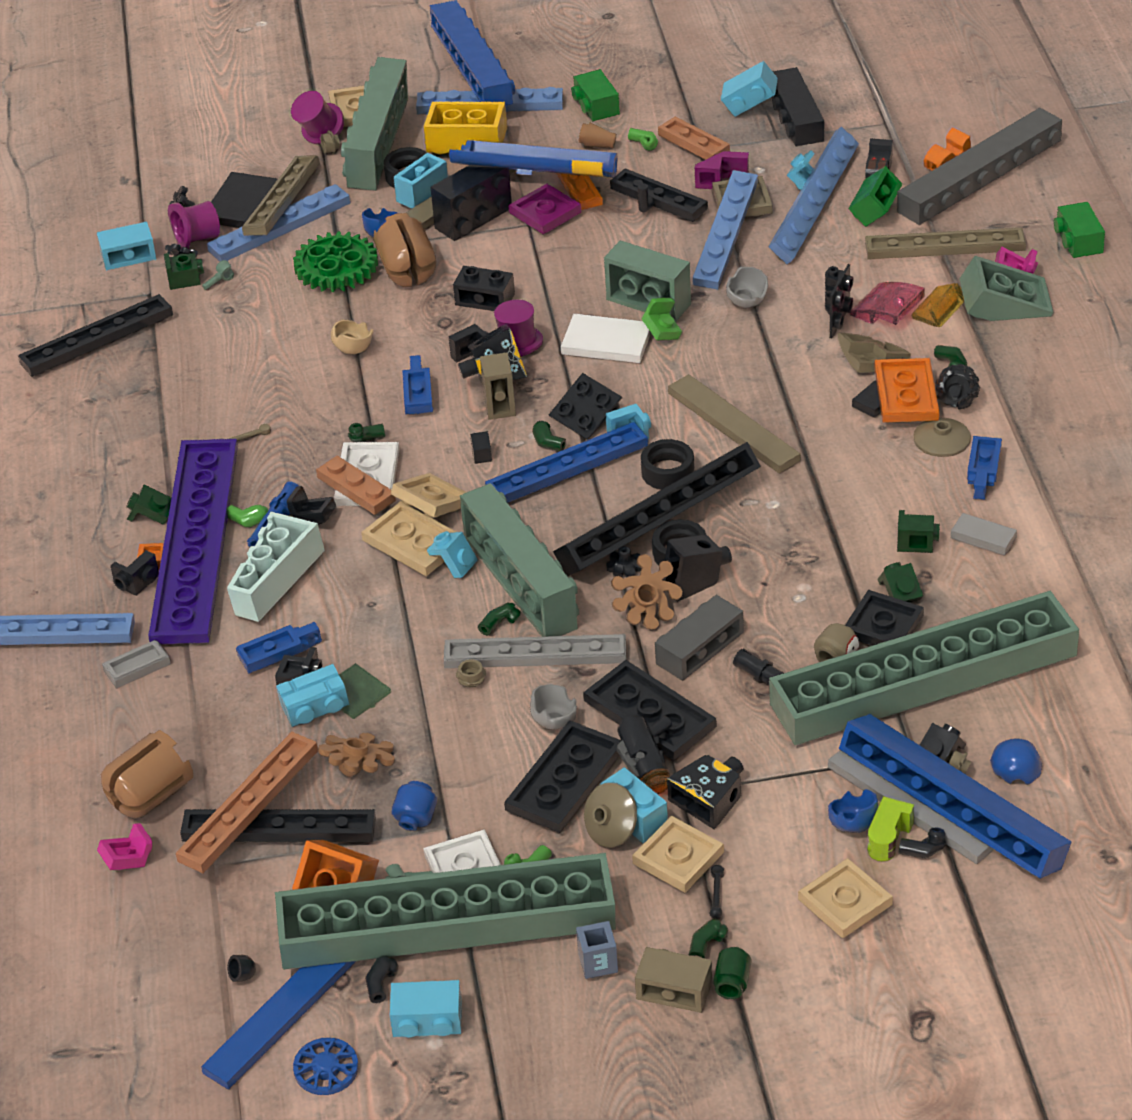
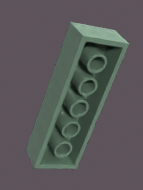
M377 57L375 65L370 67L369 81H365L364 95L359 97L358 111L353 113V125L348 127L347 141L343 142L341 147V156L345 157L342 174L343 177H346L347 188L377 190L384 170L383 161L386 155L390 153L408 102L407 60Z
M491 483L460 495L465 538L542 637L562 636L577 630L579 608L576 603L575 594L578 593V588L574 579L567 577L558 560H553L549 555L546 545L543 542L540 543L535 538L532 528L529 525L526 526L522 522L518 511L509 506L505 495L502 492H498Z

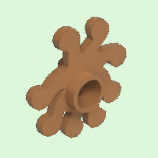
M643 554L637 559L638 566L642 568L640 576L634 575L625 579L616 576L612 579L611 586L616 591H623L625 588L632 587L622 598H615L612 602V607L615 611L623 612L629 604L632 609L627 614V621L632 625H637L641 621L640 614L646 613L643 622L645 628L655 630L659 626V621L655 618L656 604L658 605V616L661 620L669 621L674 616V611L668 607L664 592L667 591L671 599L678 600L682 597L683 591L681 587L674 583L662 581L663 578L668 577L673 572L670 562L662 561L659 564V571L651 574L652 559L650 556Z
M361 733L359 738L347 739L328 735L325 740L326 744H321L318 747L319 754L329 757V763L333 766H338L339 770L347 777L358 774L362 769L368 773L376 772L378 770L376 760H380L381 764L386 767L392 766L395 761V757L390 754L393 752V744L388 741L374 744L375 736L369 733Z

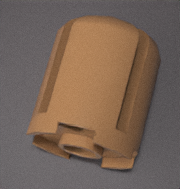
M396 213L386 217V222L380 226L377 233L376 230L374 231L373 241L389 279L402 287H412V277L408 270L410 267L417 285L425 283L433 275L437 262L435 252L421 221L419 222L417 219L409 217L408 213Z
M158 730L155 733H149L106 765L101 773V784L108 801L118 811L132 819L142 818L193 778L191 764L189 760L184 763L182 762L177 752L172 748L177 743L168 734Z

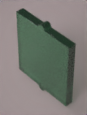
M356 663L341 674H338L344 683L349 705L341 710L352 719H355L369 708H375L377 702L391 693V688Z

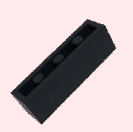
M798 68L772 71L778 78L775 95L771 97L774 110L779 112L780 123L785 124L787 137H791L795 147L824 142V119Z

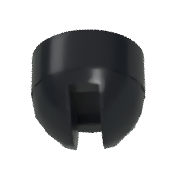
M232 955L227 964L229 978L233 982L251 979L256 972L255 962L248 955Z

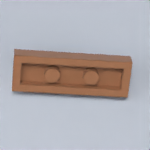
M676 116L658 127L659 136L705 160L723 151H730L729 143Z
M338 455L316 469L318 479L374 515L396 501V497L391 495V489Z

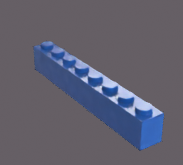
M457 0L430 5L431 27L479 102H505V106L512 105V95L515 94L514 82L508 78L507 71L502 69L499 59L494 57L492 49L488 48L485 38L480 36L479 29L474 27L472 19L468 18L465 8H462Z
M868 714L847 722L839 746L841 751L1039 879L1062 869L1072 841L873 715Z

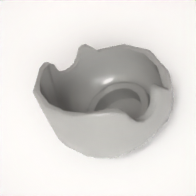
M739 267L734 276L728 279L726 285L727 297L735 305L743 308L757 306L766 296L768 277L762 270L755 267Z
M554 684L540 685L532 691L530 712L535 722L542 727L553 730L561 729L570 720H575L577 703L575 698L570 700L567 695V689L563 686Z

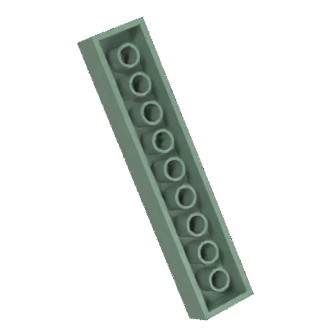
M1050 590L769 678L770 706L793 744L798 745L845 730L848 721L868 714L880 719L1075 657L1078 651L1079 628Z
M606 853L275 892L279 948L283 970L376 959L386 955L392 957L575 935L576 927L609 921L612 930H616L615 900Z

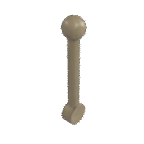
M262 424L259 429L229 439L240 441L258 434L268 435L271 432L270 425Z

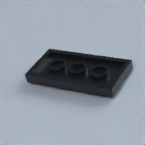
M627 660L623 661L583 692V698L586 703L619 725L624 718L630 715H637L638 717L645 718L648 726L651 727L664 716H667L672 722V727L658 736L659 743L657 746L659 750L663 749V754L673 761L717 727V721L714 716Z
M570 720L505 800V811L560 833L620 756L617 752V745L621 740Z

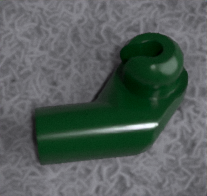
M537 421L534 424L532 433L538 446L556 451L565 449L566 439L553 436L548 422Z
M353 423L348 428V437L352 442H363L385 437L383 423L364 427L360 423Z
M507 602L489 611L479 623L478 630L483 635L488 636L504 618L509 623H514L521 615V611L515 607L516 604Z
M718 919L709 920L694 932L688 955L699 956L705 959L708 943L712 938L718 942L722 941L728 934V927L725 924H721V921Z

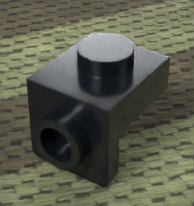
M473 324L448 336L451 358L457 363L470 357L468 345L487 335L488 332Z
M303 486L296 487L287 499L288 510L294 518L318 523V525L325 523L337 507L333 497L308 499Z
M147 550L128 567L117 562L110 565L115 586L135 596L141 593L149 584L153 583L159 575L156 556Z
M310 647L306 658L284 655L275 675L276 685L321 669L323 664L322 660L318 658L317 648Z
M932 723L920 746L949 764L957 748L964 750L966 743L959 737L961 732L948 724L940 727Z

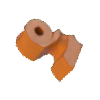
M952 127L946 136V148L934 144L924 158V167L933 171L970 149V136Z

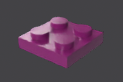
M546 183L509 205V213L538 232L545 234L580 214L581 204Z

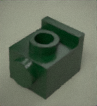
M169 253L164 254L170 290L201 285L199 274H204L201 258L196 259L195 253L180 254L174 257H169Z
M899 510L897 552L933 553V541H939L940 524L934 523V515L905 514V510Z

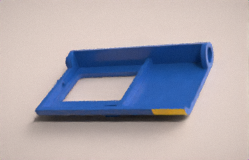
M467 140L466 145H462L461 150H450L449 152L451 163L467 166L479 165L517 170L516 174L533 175L532 171L614 178L618 163L617 153L473 140Z

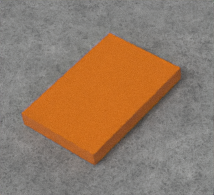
M930 358L875 360L874 369L882 422L939 421L940 413Z

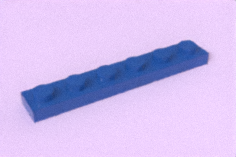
M632 422L487 480L485 485L491 483L498 492H502L505 495L508 503L648 446V437Z

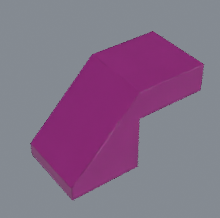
M723 151L695 164V188L712 189V182L722 181L723 178H730L733 170L749 173V152Z

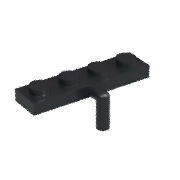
M626 168L610 180V189L637 199L639 211L642 213L647 212L654 206L694 222L708 210L707 200Z

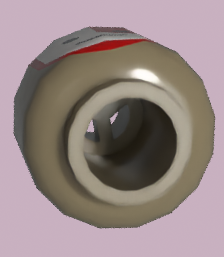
M838 623L830 624L826 627L814 643V651L819 662L859 649V641L855 632L850 627Z

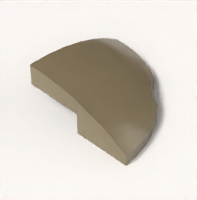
M838 333L841 349L850 365L858 373L875 372V360L901 359L902 357L910 359L911 353L892 343L885 342L884 344L881 341L872 339V337L859 334Z

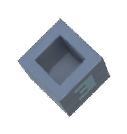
M609 921L576 927L578 955L585 979L618 973L617 947Z

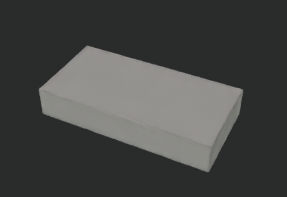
M962 513L951 529V538L1006 555L1017 538V530Z
M154 640L102 663V666L115 688H119L171 663L167 653L158 641Z

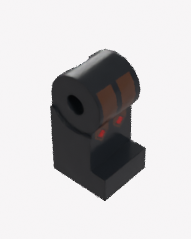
M870 138L865 179L884 166L889 170L891 169L893 140Z

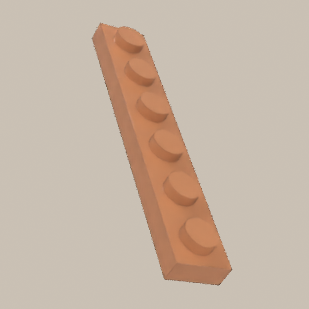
M291 731L176 852L177 862L204 873L318 752L317 742Z

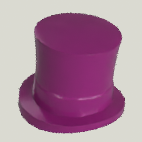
M304 92L292 104L291 116L302 126V135L309 143L321 144V134H325L327 131H331L333 135L337 134V136L341 133L344 126V115L341 109L333 103H326L319 92Z
M210 201L190 207H183L179 203L168 205L169 222L176 242L181 245V248H189L190 243L195 241L218 238L220 233L219 218L214 205Z
M509 300L496 307L494 316L497 327L499 328L505 324L509 326L520 357L534 352L543 344L542 333L534 327V307L531 303L525 300Z

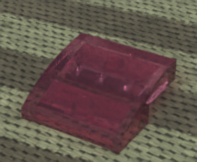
M903 282L878 283L851 310L850 316L870 324H874L880 318L897 325L925 297V288Z

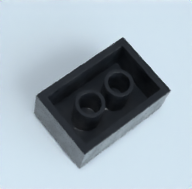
M468 165L430 187L434 227L453 241L460 239L507 212L509 205L512 203L509 168Z

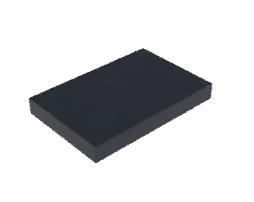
M231 172L211 201L217 211L220 225L237 228L243 226L278 179Z

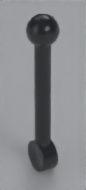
M714 865L711 868V876L714 878L713 907L710 909L709 914L713 919H719L722 916V909L719 907L720 880L724 876V868L721 865Z

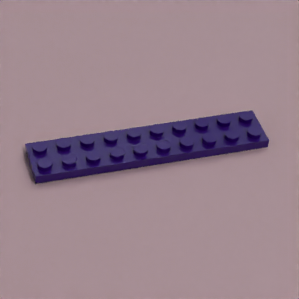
M237 439L181 440L148 634L149 642L154 640L158 641L159 644L210 642L228 519L227 508L230 506L238 451Z

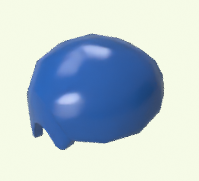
M367 208L362 212V221L366 233L373 238L374 231L376 230L377 233L380 226L386 222L385 218L397 212L387 211L385 208H382L379 214H374L371 208Z
M1019 738L999 743L994 748L990 759L993 772L1001 776L1009 784L1017 779L1024 781L1025 784H1030L1040 776L1043 767L1035 746L1028 740Z
M865 789L859 797L853 796L850 791H847L841 799L833 800L828 805V815L832 825L841 831L860 833L867 830L878 809L877 795L868 789Z

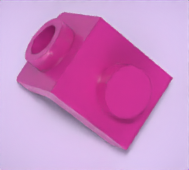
M1001 247L996 254L995 262L1033 274L1038 265V262L1035 261L1037 251L1032 249L1026 258H1023Z
M141 823L133 824L128 838L100 840L97 851L110 870L145 867L148 855L152 850V839Z

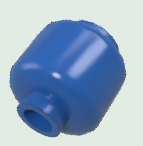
M410 781L408 784L399 787L392 806V815L399 821V826L403 829L415 831L417 827H426L431 823L437 805V797L428 784L420 781Z

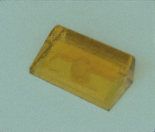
M952 283L937 286L912 313V318L934 327H942L964 303L963 293L959 284Z

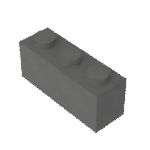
M716 594L707 602L702 603L687 618L682 619L669 632L658 638L655 642L656 665L684 681L744 633L743 610Z

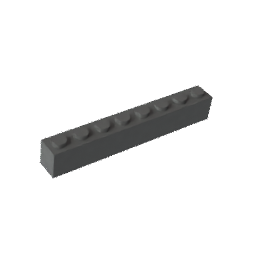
M1042 108L1036 109L897 191V213L921 225L1061 141L1062 119Z

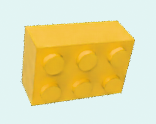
M432 102L424 124L426 152L441 155L449 153L450 150H461L462 145H466L467 140L503 143L507 131L505 102Z

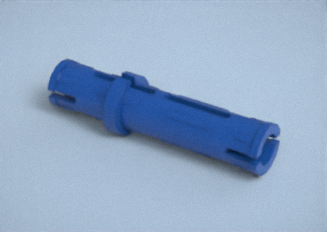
M290 481L286 482L280 494L271 500L269 510L247 540L249 548L255 546L259 540L258 533L262 527L267 526V517L270 512L290 515L287 499L299 485Z

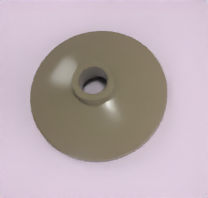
M939 418V421H924L914 431L915 445L924 453L937 457H949L963 452L969 446L971 439L968 428L963 423L950 418Z
M618 783L599 785L591 792L586 801L584 822L587 832L594 842L607 848L618 847L631 837L635 829L637 808L634 798L624 786Z

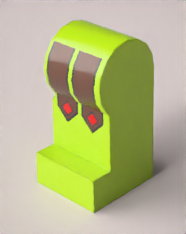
M883 796L868 829L869 843L867 851L872 859L888 861L895 856L896 841L900 832L910 833L914 824V804Z

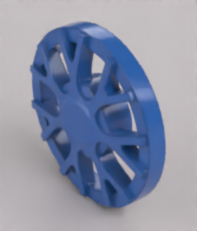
M319 1038L304 1045L296 1054L293 1062L294 1076L297 1083L310 1093L317 1095L335 1094L347 1088L354 1081L358 1072V1058L354 1049L345 1041L337 1038ZM323 1046L324 1052L319 1054L314 1052L313 1049ZM333 1046L341 1048L337 1054L330 1052ZM303 1057L313 1059L312 1063H301ZM351 1057L353 1062L339 1064L340 1059ZM312 1070L314 1075L305 1081L301 1075ZM339 1071L347 1075L343 1081L335 1077ZM319 1079L329 1080L328 1086L319 1087Z

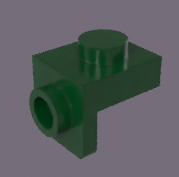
M143 484L138 494L132 493L126 505V508L130 509L127 520L132 522L136 514L140 513L164 525L169 516L172 497Z
M896 562L883 568L884 571L877 580L879 585L885 584L890 597L909 603L920 600L923 597L911 563L901 566L900 562Z

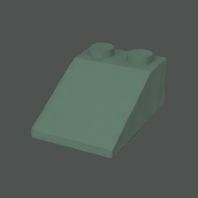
M974 256L959 278L967 314L975 318L998 321L1051 317L1054 313L1044 277Z

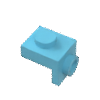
M812 150L804 156L802 153L798 154L790 163L792 168L787 176L800 190L814 169L808 163L815 154Z
M637 404L606 413L607 432L634 422L649 440L651 421L646 412L643 413Z
M442 532L434 538L433 544L427 549L430 556H442L454 578H462L478 561L463 532Z

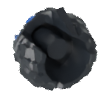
M964 364L951 365L944 368L936 380L937 399L946 405L958 407V410L967 408L972 404L974 398H977L979 395L978 376H976L971 367L964 366Z

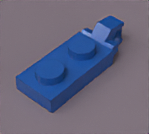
M421 355L410 356V369L402 370L405 415L433 412L430 368H422Z
M973 436L967 472L968 484L974 485L973 499L985 500L987 486H994L996 482L1002 438Z
M315 622L300 628H293L291 625H288L237 646L236 652L249 674L281 661L284 655L293 656L306 651L310 647L322 642L320 630Z

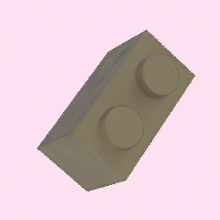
M500 353L480 356L483 395L488 420L516 416L513 378L508 354Z
M646 947L635 976L636 999L702 1013L712 984V960L670 952L666 949Z

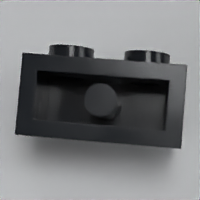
M463 265L453 283L455 305L495 311L498 305L512 300L515 295L513 273Z

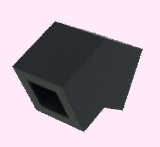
M488 431L470 434L474 463L491 462L492 454Z

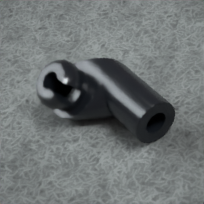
M933 827L929 830L928 837L922 841L901 838L899 854L929 858L944 849L946 833L941 828Z
M387 955L377 958L365 977L369 999L372 1003H381L386 999L383 980L385 976H394V972L398 970L397 961L389 958Z

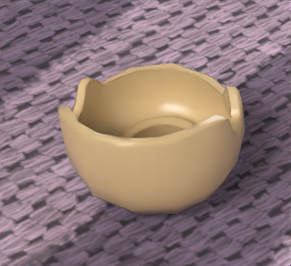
M343 319L334 324L331 330V340L341 352L355 355L368 348L374 331L373 329L368 331L365 322L357 324L354 321Z

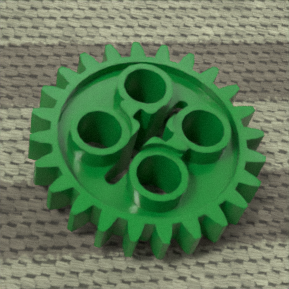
M338 231L335 236L327 232L324 238L317 235L316 241L308 239V245L301 244V250H296V256L293 257L294 271L298 280H303L304 286L311 284V289L320 286L321 292L325 291L326 288H330L331 292H334L339 287L342 291H345V286L348 285L354 289L356 282L364 284V278L371 279V273H376V266H378L377 249L374 248V243H368L367 237L361 239L360 234L351 237V232L341 235V232Z

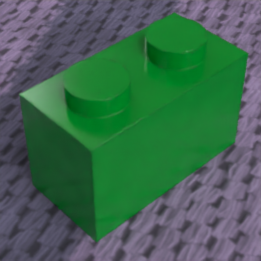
M601 69L573 76L574 86L571 87L573 99L580 103L583 113H587L592 122L620 114L619 93Z
M884 166L863 181L848 209L866 227L888 212L902 183Z
M1082 202L1058 206L1057 217L1054 218V229L1062 237L1063 246L1065 249L1068 248L1072 257L1077 258L1103 253L1105 230L1090 204Z

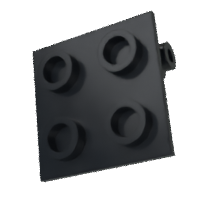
M847 264L844 271L839 270L836 266H831L825 272V310L830 315L831 339L837 329L842 328L846 313H850L853 307V297H850V291L853 286L854 277L850 276V264Z
M582 373L549 413V416L589 440L606 419V413L620 409L618 403L623 397Z

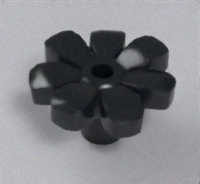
M181 186L178 192H174V201H170L169 205L179 203L183 207L194 206L195 202L188 200V197H186L188 188Z
M179 244L165 246V250L169 255L178 256L180 254L195 253L196 257L198 255V251L195 249L181 248Z
M626 546L621 547L618 552L614 551L609 555L610 561L606 563V569L608 572H613V576L622 577L624 573L626 578L634 576L636 572H640L642 569L637 564V559L641 554L631 555L630 548Z

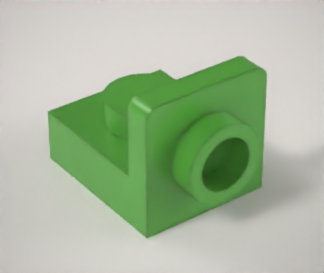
M672 298L651 299L642 317V321L656 340H676L682 333L674 318L669 314L675 303Z

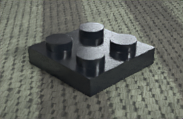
M868 590L845 626L850 627L855 632L859 642L873 646L912 634L924 616V607Z

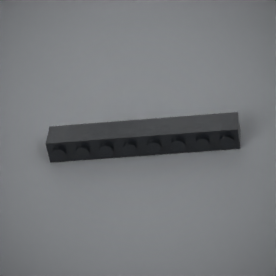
M746 442L557 548L553 553L568 577L755 471L761 465L750 445Z

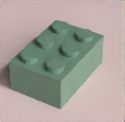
M621 240L604 257L606 300L645 312L651 299L672 298L675 303L669 314L674 318L675 322L691 305L689 261Z

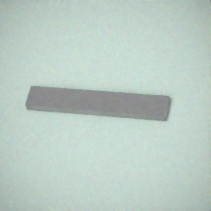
M626 634L445 640L444 668H458L460 663L469 659L479 661L482 667L622 663L626 660Z
M840 750L828 760L829 769L863 791L865 789L872 791L877 795L878 801L881 802L884 796L914 804L915 825L926 832H929L933 827L943 829L946 833V845L975 864H978L994 850Z

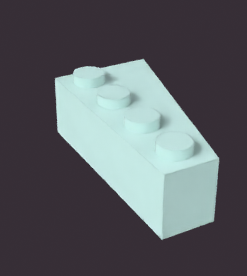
M270 512L267 517V526L262 527L258 533L259 540L247 552V561L240 564L227 587L236 616L259 622L325 551L318 523Z

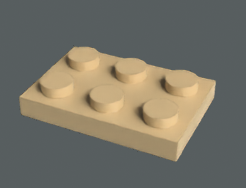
M400 501L361 533L364 542L419 573L428 576L444 563L441 555L430 556L427 549L433 544V540L438 534L446 531L449 533L456 531Z

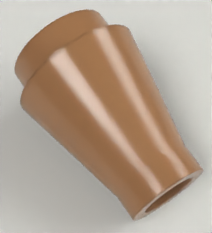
M591 122L589 124L583 123L580 130L579 143L584 144V147L614 148L617 134Z

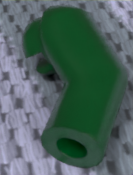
M937 345L934 349L935 358L949 360V366L958 364L967 366L968 364L958 347Z

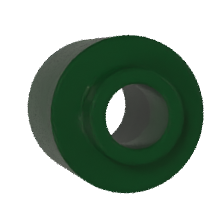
M730 947L721 950L718 954L713 984L716 993L725 999H737L747 988L752 959L743 949Z

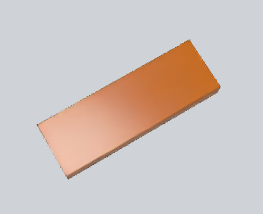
M556 173L570 197L581 204V210L603 205L602 196L589 176Z

